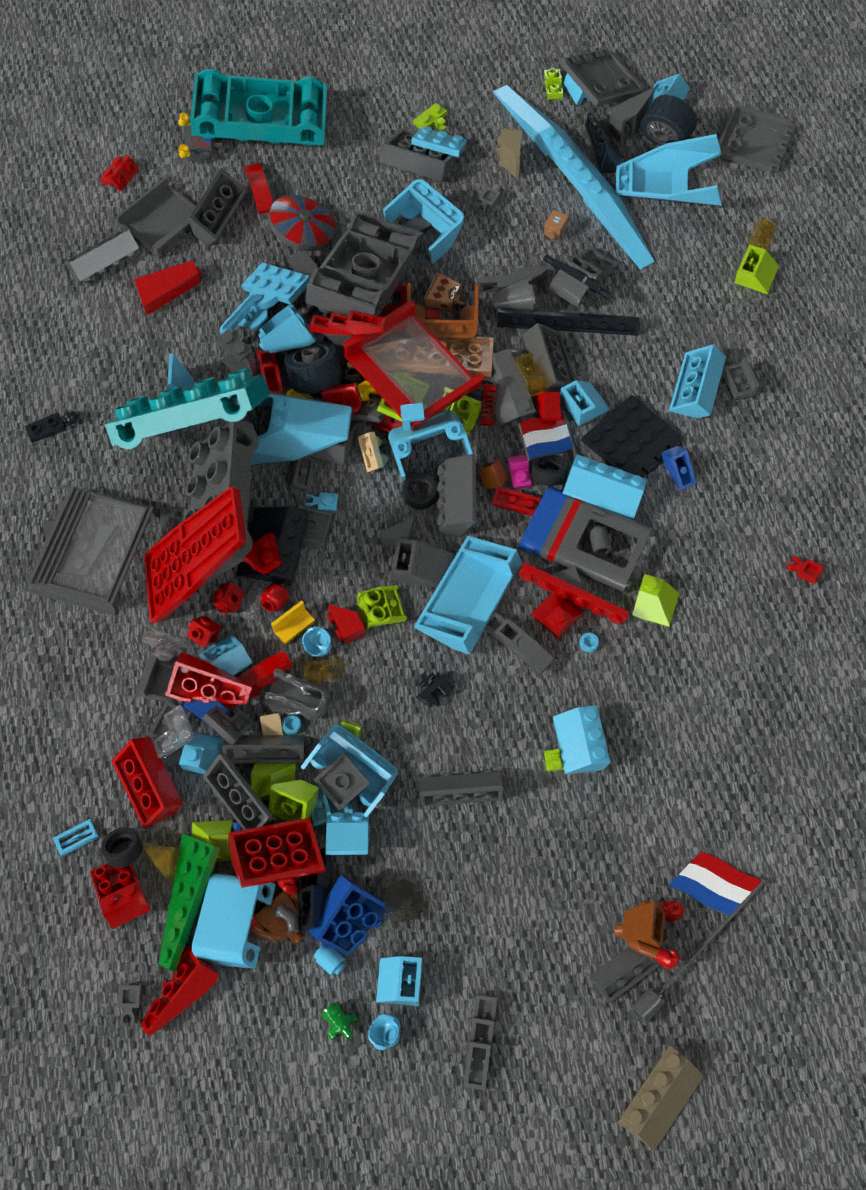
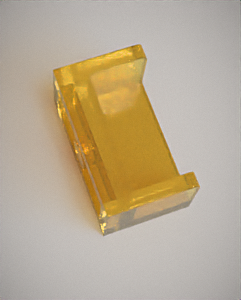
M530 352L515 357V363L530 396L546 392L544 375L539 376L533 365V354Z

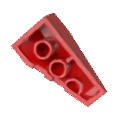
M181 652L175 662L165 696L183 702L203 701V703H210V701L222 702L223 704H247L253 685L200 658Z
M187 945L184 949L171 981L165 980L161 986L163 987L161 999L157 998L153 1001L141 1023L148 1036L154 1034L207 993L219 977V973L210 962L194 956L190 945Z

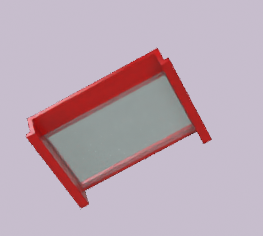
M410 300L384 316L386 321L383 332L354 335L344 341L343 346L345 347L344 357L401 419L400 405L423 403L425 419L410 422L411 430L414 431L418 426L477 387H481V382L485 380V377L481 373L475 377L469 373L414 315L415 304Z

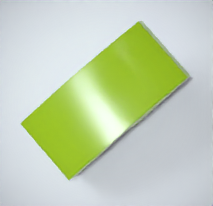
M560 69L544 70L547 100L563 99Z

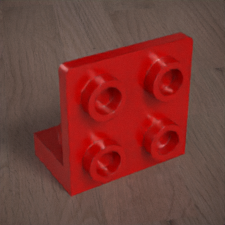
M269 532L256 541L252 540L251 551L245 555V560L243 561L263 575L280 566L282 561L274 535Z

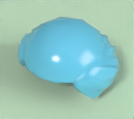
M314 626L304 633L302 644L305 651L311 656L322 657L329 654L332 647V638L327 630Z
M379 1015L372 1022L373 1025L370 1026L368 1038L376 1049L385 1050L386 1048L394 1047L399 1042L401 1025L398 1018L393 1015Z

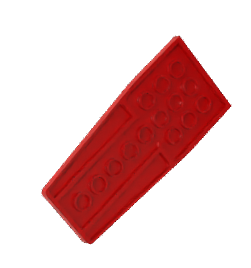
M228 488L173 528L143 555L151 624L161 622L182 605L246 542V525L244 523L243 505L239 488Z

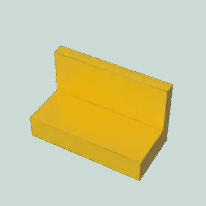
M301 600L272 622L271 625L273 632L287 645L313 625L315 619L307 612Z

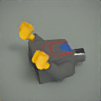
M184 112L180 114L179 125H187V127H185V144H181L178 148L179 156L181 158L186 157L188 162L196 161L198 163L207 160L209 157H214V148H223L222 138L207 139L202 136H191L189 116Z

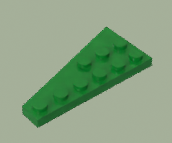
M183 833L158 963L172 971L177 969L220 851L219 847Z

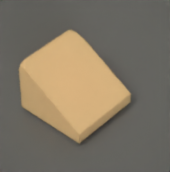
M279 713L260 716L263 735H283L282 721Z

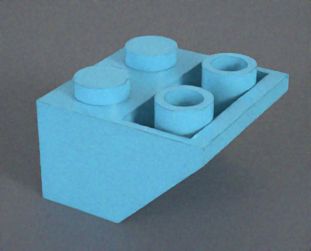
M576 380L561 388L560 401L578 426L610 410L590 382Z
M405 956L380 958L376 1003L419 1006L422 958Z

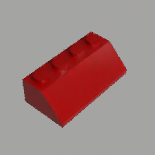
M151 737L131 739L111 761L144 829L175 814L183 805L181 797Z

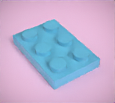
M420 127L412 137L411 144L459 157L465 149L468 140L463 139L459 135H448L445 131H434L430 127Z

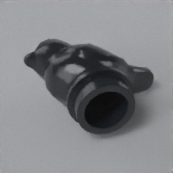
M351 368L346 371V379L342 380L341 384L356 383L358 386L365 379L362 378V375L355 368Z

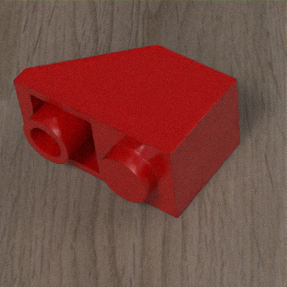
M334 605L328 606L329 613L326 615L330 624H335L337 628L335 633L339 641L343 639L346 645L366 635L365 627L357 612Z

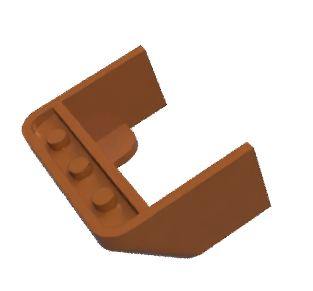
M407 283V302H409L410 300L412 301L411 283ZM475 284V306L464 307L461 311V320H426L425 309L420 305H415L414 315L437 339H472L478 332L479 284ZM410 321L406 323V330L409 336L412 338H425Z

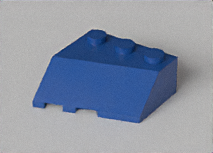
M340 875L326 897L317 928L307 931L320 942L348 956L367 939L366 932L371 927H380L383 924L380 919L389 912L392 915L397 910L370 891Z

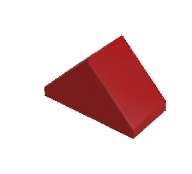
M541 392L532 397V402L543 420H561L559 392Z

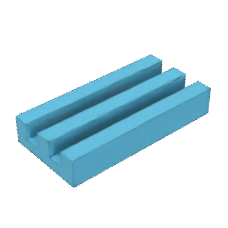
M88 819L55 836L53 840L60 855L63 857L99 838V835L92 820ZM87 826L90 827V829L80 834H77L71 839L60 844V840L76 833L77 831ZM92 833V835H90V836H88V837H86V838L80 840L79 842H77V843H75V844H73V845H71V846H69V847L63 849V847H65V846H67V845H69V844H71V843H73V842H75V841H77V840L83 838L84 836H86V835Z

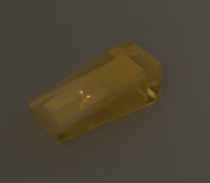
M342 658L308 661L302 665L303 677L311 683L345 677ZM338 663L340 673L333 672L332 664Z

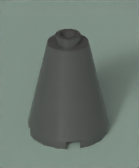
M528 277L492 294L493 298H490L491 308H495V311H498V308L539 311V308H535V304L538 302L535 284L530 282L533 280V277Z

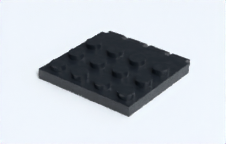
M633 395L629 396L581 438L584 444L611 467L642 478L646 476L642 470L648 474L658 465L655 459L660 463L663 461L662 452L682 444V441L679 439L680 435Z

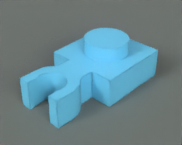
M320 492L319 497L307 494V499H312L313 502L305 503V507L313 508L318 506V510L337 512L338 494Z

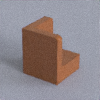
M500 459L486 463L477 470L486 490L502 486L508 480Z

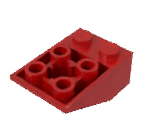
M106 863L90 871L102 913L112 929L151 911L133 864L116 868Z

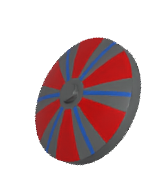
M300 195L283 196L272 204L269 211L268 222L271 230L282 242L293 248L304 251H317L328 246L334 237L336 226L332 215L323 205L313 199Z

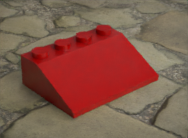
M310 818L228 833V850L241 888L325 872Z

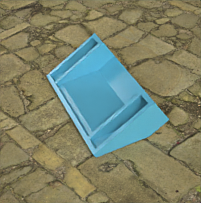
M467 536L414 627L446 646L470 655L522 563L517 550Z

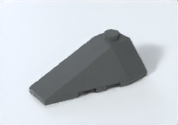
M510 349L493 353V385L497 386V391L493 392L497 394L493 395V398L496 399L493 400V403H495L493 405V408H495L493 413L498 426L533 416L536 411L531 396Z

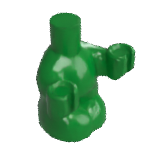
M338 1002L329 1005L322 1012L321 1016L331 1026L327 1033L331 1040L338 1036V1033H342L347 1040L354 1035L349 1028L350 1023L353 1024L354 1021L358 1020L354 1013L346 1015Z

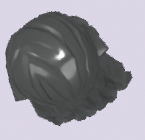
M274 670V677H277V681L272 683L270 692L265 694V699L271 711L287 715H303L308 720L325 715L330 706L331 697L324 687L313 684L305 679H298L282 670Z

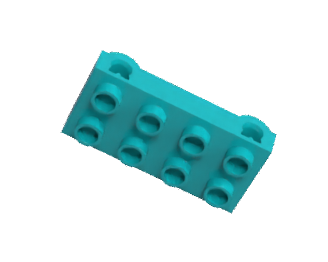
M205 69L200 73H195L190 118L191 136H202L207 139L218 137L231 138L238 141H268L273 144L284 142L297 143L304 146H324L327 83H322L314 77H304L299 81L223 75L218 70Z
M245 368L229 373L228 378L218 381L219 385H217L215 377L195 382L194 387L182 391L181 386L164 390L160 392V396L148 399L147 395L126 401V405L115 408L116 418L105 424L112 446L118 445L124 449H133L141 443L143 438L219 418L229 422H237L243 419L248 411L253 410L270 395L264 373L252 376L250 369Z

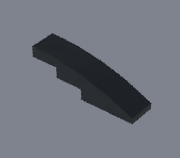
M326 847L319 849L325 872L306 875L305 887L299 889V931L301 932L317 928L324 909L329 888L332 855H326Z

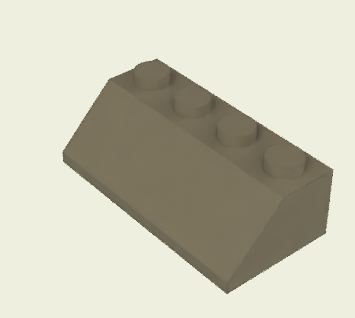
M669 1046L617 1123L655 1151L704 1076L686 1057Z

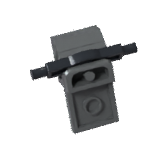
M589 247L579 255H572L568 258L566 264L556 258H552L548 254L545 255L543 260L559 271L549 288L557 296L562 297L576 307H579L595 293L605 297L607 300L611 298L612 293L603 289L599 282L617 269L618 263L592 247Z

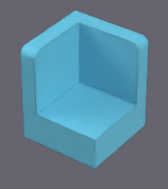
M423 403L400 405L404 431L411 430L410 422L425 419Z

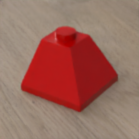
M552 592L530 616L559 639L584 612L569 599H562Z

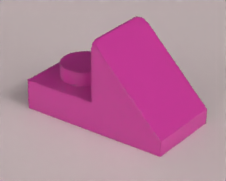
M526 455L507 457L513 490L532 487L528 469L529 461Z

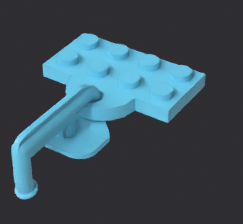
M262 262L241 285L245 291L250 292L249 296L222 324L220 328L221 334L228 329L232 332L237 325L251 330L259 328L268 318V308L274 306L279 301L291 305L307 288L311 277Z

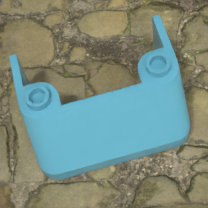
M421 179L413 181L383 209L386 221L393 222L399 216L406 220H411L420 215L441 233L436 242L428 248L432 264L453 246L464 223L463 213Z
M454 411L437 414L418 426L414 431H404L403 426L390 431L388 439L403 483L406 480V476L400 459L410 455L412 443L446 432L447 437L453 441L462 439L467 455H473L465 429Z
M334 724L317 744L301 768L305 769L311 762L317 769H326L341 754L346 753L371 783L358 795L360 802L365 806H369L364 813V816L367 818L398 775V770L393 764L346 728Z

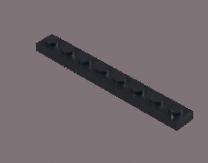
M498 308L497 327L530 329L539 323L556 331L638 336L640 317Z

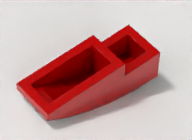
M263 350L256 351L261 374L264 373L269 392L284 394L275 353H270L269 351L265 353Z

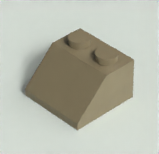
M501 129V136L497 138V147H500L497 148V158H500V165L515 178H519L521 130Z

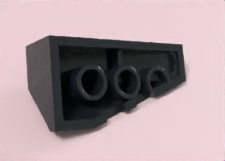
M588 113L585 126L600 173H615L616 166L624 163V156L621 155L617 144L593 114Z

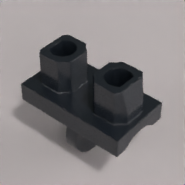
M433 672L430 675L422 673L420 675L422 681L418 686L421 689L424 686H427V688L418 694L416 698L419 701H423L428 707H432L439 700L433 694L434 690L438 689L445 696L453 689L448 682L450 677L446 673L434 682L432 680L436 675Z

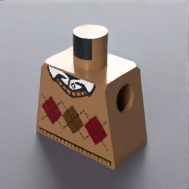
M436 273L424 297V307L431 309L439 308L442 311L452 312L456 304L465 307L468 297L461 295V285L458 282L440 273Z

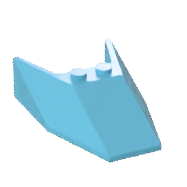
M717 134L667 143L616 166V195L722 206L717 185L688 190L689 170L722 155Z
M270 392V395L256 406H272V412L267 433L258 436L259 445L252 453L251 465L297 460L348 440L352 407Z

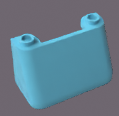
M293 303L286 306L259 327L260 333L258 334L261 342L259 345L265 353L267 351L275 353L311 346L316 342L314 332L309 331V324Z

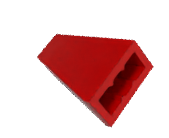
M193 260L134 279L146 315L201 283L199 278L202 276L199 266L195 267Z

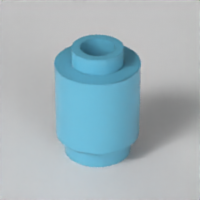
M323 944L313 956L316 959V963L331 976L334 974L339 975L346 966L344 964L345 958L326 944Z

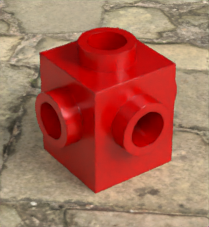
M231 582L220 584L219 588L214 592V599L211 604L217 607V610L223 614L236 612L241 606V600L245 592Z
M203 615L190 622L187 637L192 639L194 643L206 648L216 642L222 627L213 622L210 617Z

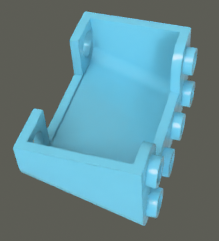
M213 874L208 882L192 942L194 956L220 966L255 969L261 947L247 942V937L256 901L271 905L276 884L271 882L241 888L237 876ZM263 888L268 889L266 897L262 894ZM249 949H251L252 951V958L250 961H248L246 957L247 951Z

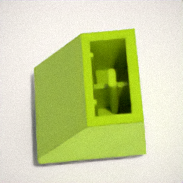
M749 244L737 271L734 283L768 294L779 265L767 250Z

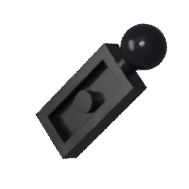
M68 410L61 417L59 412L26 425L25 428L30 441L33 443L66 430L64 424H75L78 420V415L75 411Z

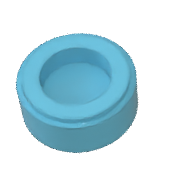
M594 633L583 634L580 638L581 649L585 652L597 650L599 646L597 635Z
M288 715L282 721V729L288 735H296L302 728L301 720L295 715Z

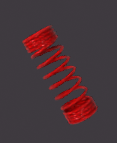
M483 385V392L486 393L482 395V397L486 398L483 400H496L495 398L484 396L497 395L495 393H488L496 392V385ZM482 400V402L485 404L481 405L484 408L481 409V412H483L484 414L480 415L482 418L480 419L479 424L484 426H493L494 418H488L482 415H494V413H488L482 410H495V408H488L483 406L495 405V403H488Z

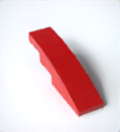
M260 162L244 166L259 215L268 213L273 204V199Z
M350 310L349 316L331 313L330 318L313 315L309 331L334 335H362L383 332L386 318Z
M283 650L260 662L238 678L253 685L249 699H252L261 694L259 689L277 681L276 677H274L275 669L285 672L293 668ZM220 702V703H221L223 706H225L227 709H230V708H232V707H235V706L239 705V704H223L222 702Z

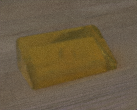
M765 217L758 220L746 247L750 244L767 250L776 226Z

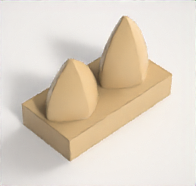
M368 432L358 437L367 472L383 468L390 459L389 456L379 451L383 440L376 436L375 432Z

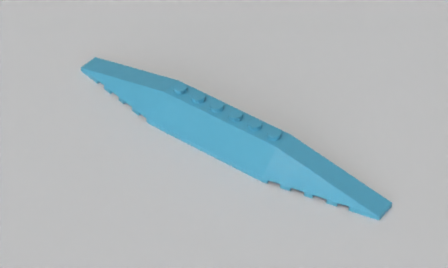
M508 85L493 91L545 156L549 155L583 196L584 203L641 270L653 264L655 261L621 197L616 195L614 188L570 136Z

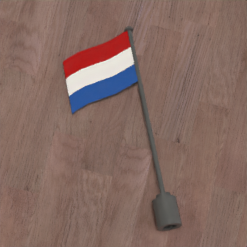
M561 410L560 421L534 418L519 423L528 461L538 457L558 455L570 450L573 451L575 458L577 452L567 421L566 410ZM592 520L594 527L589 531L588 535L595 556L607 555L612 551L607 529L598 526L597 522Z
M700 852L667 886L687 894L707 908L728 917L659 991L647 989L630 1007L632 1013L641 1022L646 1024L664 1005L662 1001L664 998L661 994L764 884L767 885V879H757L742 873L719 858Z

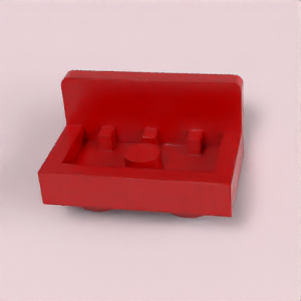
M117 156L113 159L112 165L103 172L100 181L105 185L113 184L118 191H122L137 173L139 167L130 156Z
M356 383L327 388L321 392L325 402L352 407V414L356 413L363 403Z

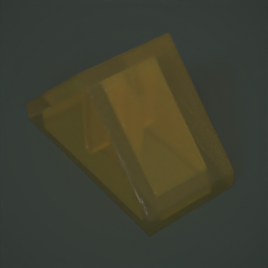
M143 846V849L166 880L171 883L178 855L175 847Z

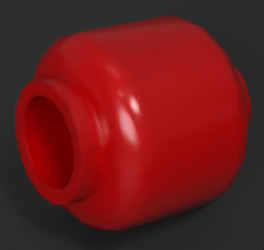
M280 584L269 585L260 597L261 604L269 612L280 611L289 600L287 589Z

